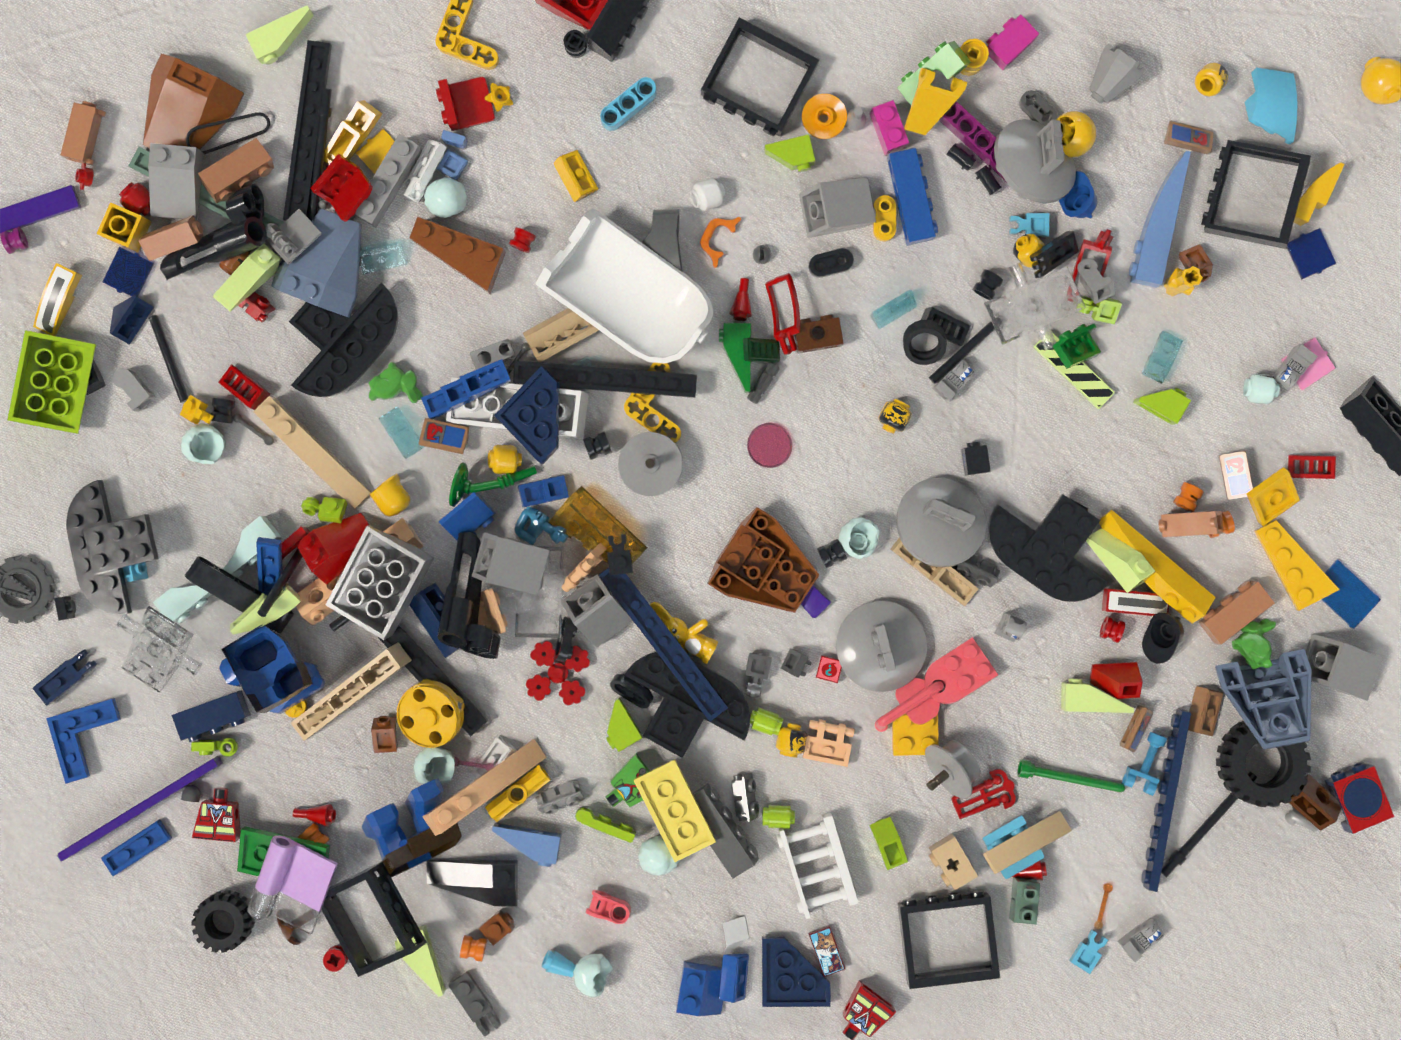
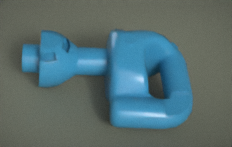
M532 507L524 509L515 524L516 535L530 545L536 542L537 537L543 530L550 535L551 540L556 544L560 541L565 543L568 539L565 528L549 524V517ZM529 517H530V519H531V524H530V526L528 527V529L525 531V530H524V526L526 525V523H527V521H528V519H529Z

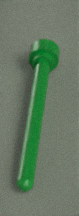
M1023 759L1018 764L1017 776L1028 779L1034 775L1115 792L1125 791V785L1122 783L1035 767V764H1032L1031 761Z

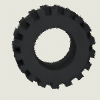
M225 890L223 893L219 891L210 895L197 906L198 909L193 913L195 918L191 920V926H195L192 930L193 935H198L196 941L198 943L202 941L204 943L203 948L207 950L211 947V952L217 953L221 950V953H224L229 949L233 950L238 947L251 934V929L255 924L252 921L255 918V912L251 913L250 910L253 906L251 903L249 905L245 903L248 900L245 896L240 898V893L235 891L231 894V890ZM215 910L227 911L233 917V932L225 933L215 927L213 923V913Z

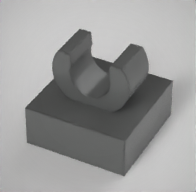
M790 648L781 669L799 678L800 675L806 676V673L802 671L805 664L811 665L812 663L808 660L809 657Z

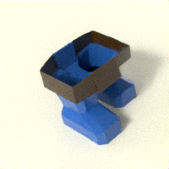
M258 626L221 649L226 658L222 660L219 669L225 681L229 685L242 687L256 713L273 712L282 714L324 688L325 679L320 675L317 669L318 666L308 662H298L288 641L266 626Z
M439 778L412 790L405 801L417 834L406 837L398 825L399 812L394 803L384 806L365 817L362 829L366 837L375 840L382 862L391 878L456 846L462 837L458 822L442 834L435 836L422 817L440 805L444 789Z

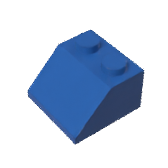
M473 492L444 516L439 523L458 540L460 532H473L476 534L475 531L481 526L484 529L494 521L493 516L496 513L479 493Z
M684 961L676 1013L693 1016L720 1015L723 1000L719 999L722 967Z

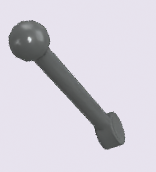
M527 342L522 344L521 351L507 369L508 374L513 370L514 362L519 361L525 351L530 350Z
M240 414L233 415L234 422L241 423L262 438L266 445L273 444L274 440L272 437L265 436L242 419Z

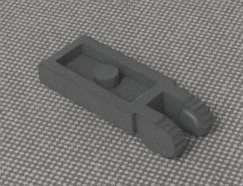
M469 971L448 984L483 1036L486 1037L490 1034L488 1027L481 1019L486 1014L496 1029L501 1026V1022L494 1013L492 1005Z

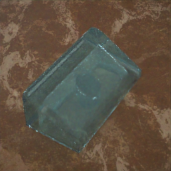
M401 238L364 246L360 250V257H362L360 267L363 275L407 265Z
M906 291L871 313L870 316L878 329L883 328L916 308L917 304L913 291Z

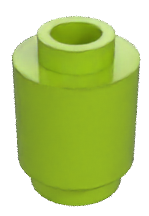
M758 707L757 711L752 710L750 715L751 729L770 736L772 734H779L783 723V718L779 717V714Z
M769 805L768 807H763L762 826L790 829V824H795V811H792L790 806Z

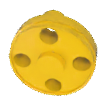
M424 679L409 688L401 697L397 706L399 727L411 742L426 748L442 746L451 741L459 733L463 725L464 701L445 684ZM420 689L424 691L426 696L421 693ZM448 705H450L454 711L450 710ZM436 732H439L442 738L439 737Z

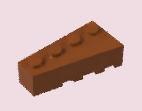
M417 217L410 239L450 268L491 294L506 253L505 250L499 246Z

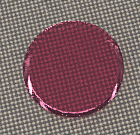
M764 423L757 426L749 435L747 449L751 459L756 464L765 468H774L782 465L789 458L792 451V440L787 430L775 423Z

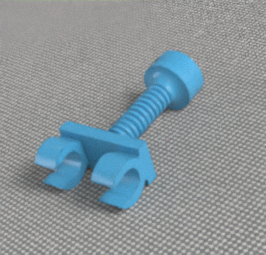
M1150 732L1147 738L1150 746L1141 769L1138 771L1127 767L1122 784L1132 788L1136 776L1145 778L1147 781L1143 792L1153 796L1160 780L1149 775V771L1158 748L1165 746L1167 738Z

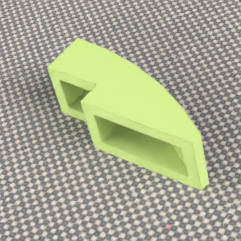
M286 583L266 617H261L257 612L267 597L263 593L230 624V632L233 635L248 632L260 625L265 626L277 620L301 602L300 595Z

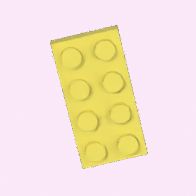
M676 759L634 779L674 862L716 843V839Z

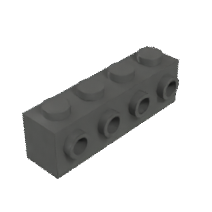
M706 784L695 791L693 795L716 839V843L710 846L732 879H734L757 863L759 860L758 852L746 840L745 832L741 826L735 824L731 811L728 807L723 806L715 788H711L709 784Z

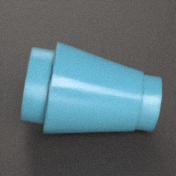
M548 950L541 965L542 968L546 969V972L571 978L574 975L573 971L576 964L556 950L553 952Z

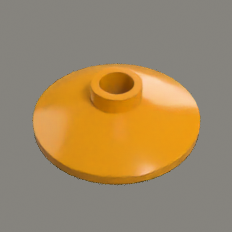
M815 95L806 102L803 108V126L815 138H833L846 125V108L842 101L834 95ZM826 115L828 117V120L826 122H822L820 120V116Z

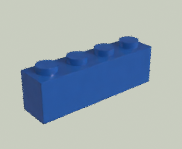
M916 148L890 153L887 157L906 246L931 241L936 237L935 233H938L936 220H932L930 211H933L931 198H927L925 189H928V182L926 176H922L920 167H923L922 156L917 154Z

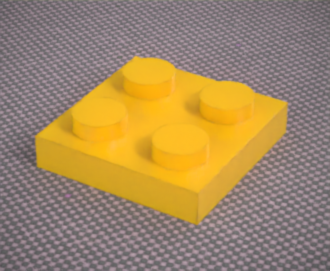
M1284 467L1246 493L1256 519L1263 527L1300 501L1291 475Z
M907 714L892 722L893 756L925 755V750L929 745L939 746L938 714L922 725L913 723Z

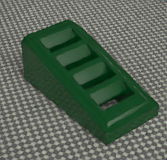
M743 338L745 361L763 364L780 361L779 341L774 339Z

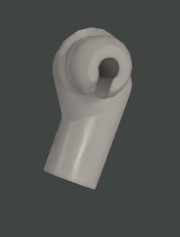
M1296 809L1289 810V813L1285 815V820L1291 825L1298 823L1313 832L1319 830Z

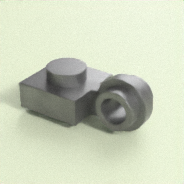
M749 653L745 670L746 676L753 677V680L748 681L745 694H749V697H759L762 683H758V678L768 679L772 657Z

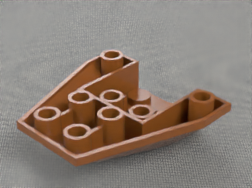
M161 54L151 74L143 145L147 148H150V143L187 146L186 136L190 129L199 125L230 119L235 114L244 93L218 77L176 57ZM226 123L195 130L190 135V145L200 150Z
M756 507L739 524L714 564L707 584L728 597L795 613L818 578L819 573L779 522Z

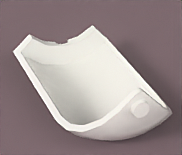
M594 208L582 217L576 229L568 240L571 244L569 243L564 251L560 250L545 266L536 282L537 286L630 353L648 362L668 363L678 360L696 342L701 344L708 334L705 329L709 325L714 313L710 299L697 283Z

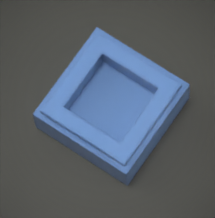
M443 130L441 138L445 144L466 149L468 141L465 136Z
M448 149L437 170L458 181L468 160Z

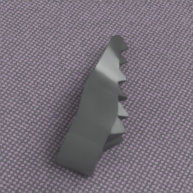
M679 209L654 210L652 230L642 243L683 272L679 247Z

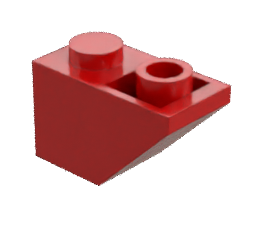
M1137 662L1092 664L1089 680L1092 685L1117 699L1140 698L1143 681Z

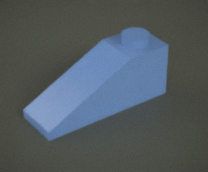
M494 823L492 827L494 833L531 860L537 861L538 865L551 867L552 864L557 863L561 833Z

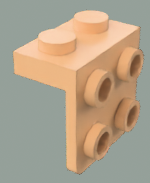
M491 588L481 592L478 625H486L485 628L501 634L506 632L507 620L505 615L500 613L498 607L500 605L499 596Z

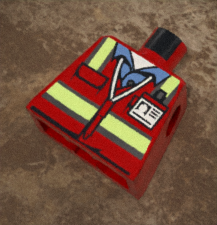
M214 788L213 800L206 799L201 803L192 838L237 842L240 839L239 803L227 801L228 788Z
M859 980L843 1010V1017L849 1023L842 1032L851 1040H854L860 1031L871 1037L896 1013V1010L892 1004Z

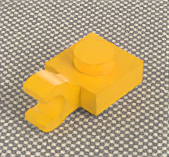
M192 395L183 404L179 414L197 425L200 420L210 424L214 417L206 412L208 404Z

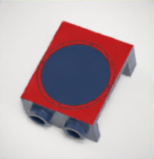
M1364 762L1352 765V769L1346 772H1334L1331 774V778L1324 780L1326 785L1333 786L1346 819L1341 822L1343 830L1352 834L1394 817L1375 766L1365 764Z

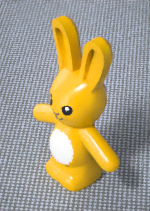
M657 602L650 603V606L685 652L699 657L704 664H707L718 645L717 640L699 633L708 626V621L701 619L688 629L683 620L672 617L661 604Z

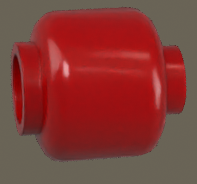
M131 182L120 192V204L125 209L138 215L142 213L144 216L150 212V192L142 183L133 184Z

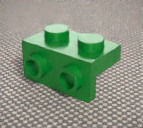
M1082 324L1074 329L1072 333L1070 330L1062 333L1058 337L1059 341L1052 346L1066 369L1092 359L1101 353L1090 335L1097 328L1095 324L1089 326Z

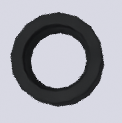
M923 319L915 321L905 330L903 349L910 361L918 365H929L940 360L946 352V335L944 329L938 323ZM930 333L937 337L938 345L930 351L923 352L913 349L911 341L918 334Z

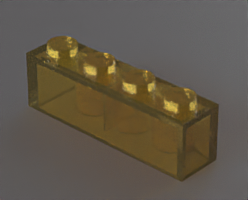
M582 486L564 502L548 522L553 526L565 528L570 539L575 537L583 543L582 547L588 551L593 550L599 543H602L607 549L601 556L607 563V552L613 551L609 544L608 536L613 535L614 542L620 544L622 542L621 534H626L627 542L624 548L625 550L631 549L632 564L648 548Z

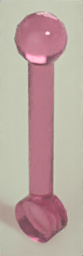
M455 757L454 767L465 765L484 768L487 771L494 767L493 763L468 762Z

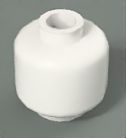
M713 178L695 183L693 190L690 191L694 207L702 211L721 206L725 196L724 186Z

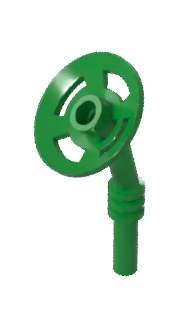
M462 462L458 466L452 481L449 504L455 507L462 499L464 493L469 494L498 488L502 490L505 487H509V485L513 486L514 482L537 474L536 468L531 466L513 474L506 473V476H498L497 480L472 484V481L468 480L467 464Z

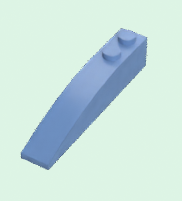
M1189 151L1180 155L1166 176L1151 205L1140 239L1136 240L1134 245L1135 262H1132L1129 268L1131 283L1154 288L1161 286L1163 283L1191 154Z

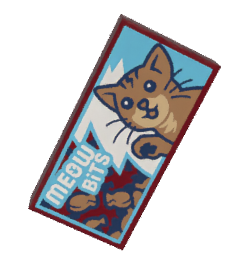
M830 925L809 932L808 934L824 977L845 970Z

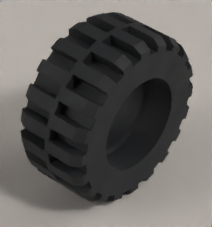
M1241 721L1240 726L1234 725L1230 728L1231 733L1223 736L1224 744L1223 746L1218 745L1217 752L1221 753L1220 759L1216 758V766H1220L1221 769L1217 773L1219 778L1224 780V787L1231 791L1232 795L1236 798L1259 807H1278L1280 803L1287 804L1292 801V795L1298 796L1302 792L1299 789L1301 785L1306 786L1308 779L1305 778L1306 772H1311V766L1307 765V760H1311L1310 753L1304 750L1307 748L1305 742L1276 747L1281 759L1279 771L1269 782L1259 784L1249 778L1245 767L1246 756L1249 750L1258 743V740L1246 723Z

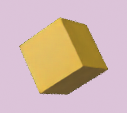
M110 202L97 234L107 240L139 252L141 245L138 240L148 232L152 222L141 215Z

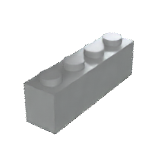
M400 134L397 136L370 181L373 189L370 196L358 207L355 213L358 218L377 228L422 152L419 145Z

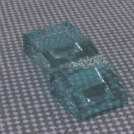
M1162 331L1159 334L1153 352L1146 361L1142 374L1162 384L1176 359L1183 340Z
M398 406L378 418L405 459L425 447L419 445L420 438Z

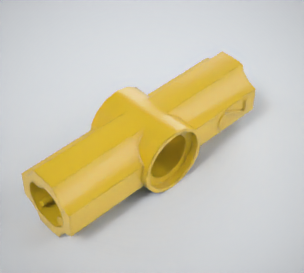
M1194 266L1183 270L1177 267L1171 276L1166 279L1163 286L1166 288L1168 295L1175 296L1184 293L1189 296L1195 286L1200 284L1203 277L1200 274V269Z
M538 764L487 804L485 808L488 814L498 822L518 805L524 803L527 798L548 783L551 778L544 768ZM514 788H521L524 796L517 799L513 796L512 790Z

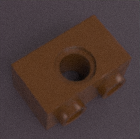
M833 314L821 316L819 321L811 322V318L801 319L800 333L794 335L797 354L841 347L844 344L839 317L834 318ZM821 328L824 332V337L821 339L814 338L812 336V329Z
M1308 774L1305 776L1308 779L1306 786L1301 785L1299 787L1302 792L1298 796L1292 795V801L1288 803L1321 831L1337 822L1341 806L1337 798Z

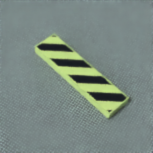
M1049 330L1033 348L1093 406L1100 409L1115 392L1084 362L1066 369L1052 347L1059 341V338Z

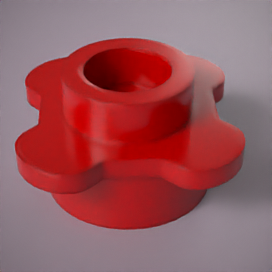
M82 163L81 169L76 170L75 181L79 182L80 190H84L85 186L91 187L94 177L93 169L86 168V163Z

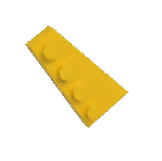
M1277 520L1254 531L1297 611L1340 590Z

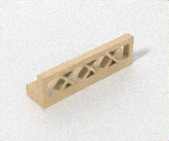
M567 308L523 332V335L537 361L542 362L599 330ZM588 325L587 328L580 330L582 327ZM568 336L567 339L561 341L562 338ZM548 347L547 350H545V351L539 353L540 350H542V349Z

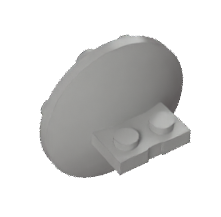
M1052 119L1046 126L1032 120H1016L1000 131L996 138L994 146L996 169L1023 199L1043 204L1053 203L1068 194L1074 185L1076 178L1075 163L1073 157H1068L1064 154L1062 145L1063 134L1061 132V123L1058 120Z
M930 478L917 483L903 496L897 509L896 526L903 545L916 559L935 567H952L968 560L980 548L986 532V518L981 503L966 486L947 478Z
M873 601L857 607L845 618L837 634L836 653L843 671L854 683L872 691H892L905 686L919 673L927 654V639L920 621L910 610L894 602Z

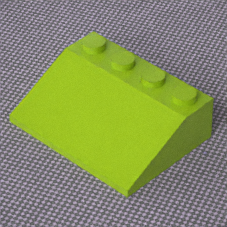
M25 330L7 420L79 434L96 344Z

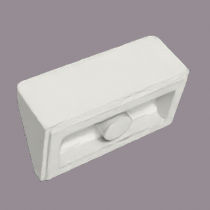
M497 736L471 773L476 778L480 777L517 751V749Z

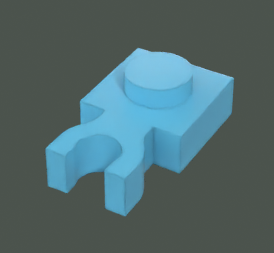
M1026 213L1025 219L1019 216L1009 217V222L1015 221L1018 223V228L1010 229L1009 234H1018L1021 231H1025V234L1031 233L1037 237H1049V213Z
M1092 929L1088 935V942L1085 944L1081 941L1069 959L1071 963L1091 974L1102 956L1098 950L1104 947L1108 941L1107 938L1102 936L1099 942H1095L1094 938L1097 932Z

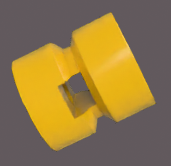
M975 38L969 39L960 47L971 61L960 72L966 76L979 73L989 55L988 48L984 42Z

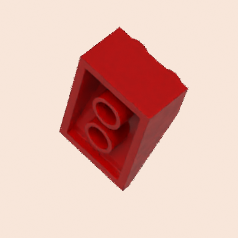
M608 0L535 1L553 14L590 31Z
M358 513L344 518L342 523L333 522L313 529L298 541L296 546L311 572L327 585L343 572L366 526H370L362 513Z

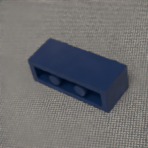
M435 582L417 593L409 606L443 656L447 658L460 648L447 646L438 640L437 635L444 594Z
M240 690L171 716L180 741L188 738L189 742L203 738L201 733L210 731L212 735L223 731V725L231 723L232 727L245 723L244 718L251 715L243 692Z

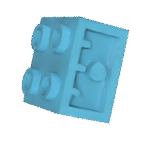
M1021 815L983 837L982 841L989 851L1028 829L1027 823ZM1040 849L1002 870L1001 873L1005 879H1009L1042 860L1044 854Z

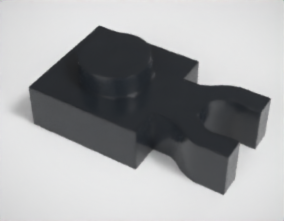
M621 534L622 542L620 544L614 542L613 535L608 536L609 544L613 548L612 552H607L610 575L633 573L631 549L625 550L624 548L627 542L626 534Z

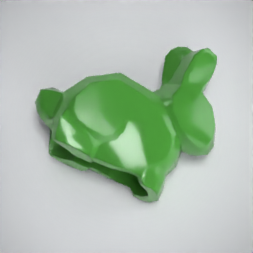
M394 362L388 364L387 369L368 383L371 389L368 396L371 401H375L377 398L382 400L394 399L401 392H405L412 403H417L423 397L421 391L416 387L417 377L415 372L409 370L404 373Z
M1264 619L1259 623L1251 621L1241 629L1242 634L1232 641V647L1240 652L1252 669L1259 667L1270 668L1273 666L1270 660L1272 653L1271 643L1263 634L1276 627L1275 621H1270L1269 619Z

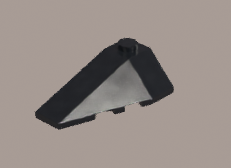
M428 860L427 884L492 906H518V860Z

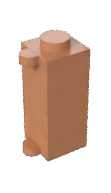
M83 101L82 104L73 103L60 154L62 157L70 161L93 165L92 155L101 119L106 116L105 111L98 110L96 108L97 105L87 101Z
M192 215L145 233L138 241L148 260L151 261L198 243L204 236L203 228L200 222L196 221Z
M1222 511L1163 514L1159 520V531L1162 533V537L1222 534Z

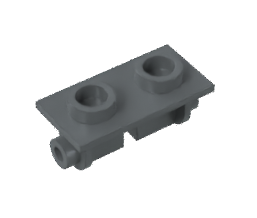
M975 555L959 565L952 566L958 573L975 579L982 586L991 588L999 579L1000 570L997 569V566L985 560H982L980 566H978L976 563L979 557Z
M752 773L744 776L742 774L734 775V780H731L733 795L742 796V800L734 801L736 817L739 818V821L747 820L750 822L758 818L759 804L755 799V779H753Z

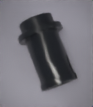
M956 143L946 154L962 166V170L969 171L976 162L973 154L970 156Z
M986 165L975 174L977 175L976 179H980L989 195H992L1002 186H1000L991 173L992 169Z

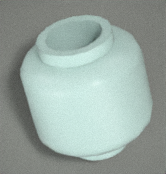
M1252 374L1250 378L1245 380L1243 386V394L1247 396L1248 401L1251 403L1269 404L1273 401L1274 397H1278L1280 386L1276 384L1275 378L1272 375Z

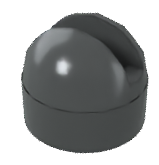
M760 245L754 249L753 259L756 263L765 264L770 260L771 251L768 247ZM760 249H765L764 260L760 259Z
M194 785L187 786L182 792L181 800L200 802L201 793L199 788Z

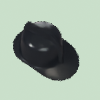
M1161 612L1155 614L1150 620L1143 637L1142 648L1145 656L1151 662L1156 664L1165 663L1173 656L1177 645L1184 637V628L1180 622V617H1173L1170 614Z

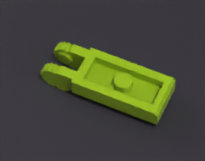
M580 807L576 811L575 819L581 822V824L633 843L636 831H633L631 825L623 822L620 825L611 822L612 818L599 814V817H597L591 809H586V807Z

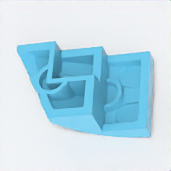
M1256 67L1251 72L1255 93L1245 101L1248 120L1254 125L1262 127L1271 135L1274 133L1285 138L1286 144H1291L1295 138L1298 109L1294 73Z

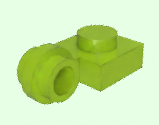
M1081 296L1077 300L1076 305L1079 312L1089 314L1090 311H1093L1091 316L1093 320L1115 325L1122 303L1119 300L1107 298L1097 304H1093L1091 298Z
M307 497L306 500H303L301 507L303 508L302 512L307 515L314 516L318 513L320 521L342 523L348 503L346 499L324 497L322 504H319V500L316 498Z
M233 738L196 740L191 742V752L199 751V755H212L213 751L219 750L224 756H232L238 750V743ZM227 743L231 745V751L226 749Z

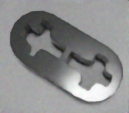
M1027 91L1020 98V108L1032 121L1039 122L1044 126L1049 123L1048 120L1045 122L1041 120L1043 115L1039 110L1044 115L1049 113L1051 115L1050 121L1057 119L1055 109L1036 91ZM1026 97L1028 99H1030L1031 97L1035 99L1033 104L1037 107V109L1032 104L1029 106L1025 104L1027 102Z

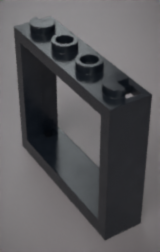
M739 17L701 88V95L706 102L712 105L717 103L723 106L725 112L731 115L736 113L744 117L743 121L752 126L757 124L763 127V131L768 135L781 136L818 66L819 59ZM740 35L807 70L778 125L711 90Z
M1228 140L1226 147L1222 146L1219 154V160H1222L1220 169H1215L1213 182H1216L1214 190L1209 191L1207 203L1210 204L1209 211H1204L1201 225H1205L1204 233L1287 249L1310 165L1311 155ZM1233 154L1298 166L1279 238L1214 225Z
M383 862L329 887L321 910L358 977L412 954L427 943ZM366 880L403 947L372 961L336 895Z
M973 890L967 895L954 892L949 893L948 897L939 898L938 895L926 896L925 900L916 901V898H909L901 903H897L906 979L909 989L1000 978L991 897L987 892H984V890ZM983 904L990 965L915 974L908 913Z

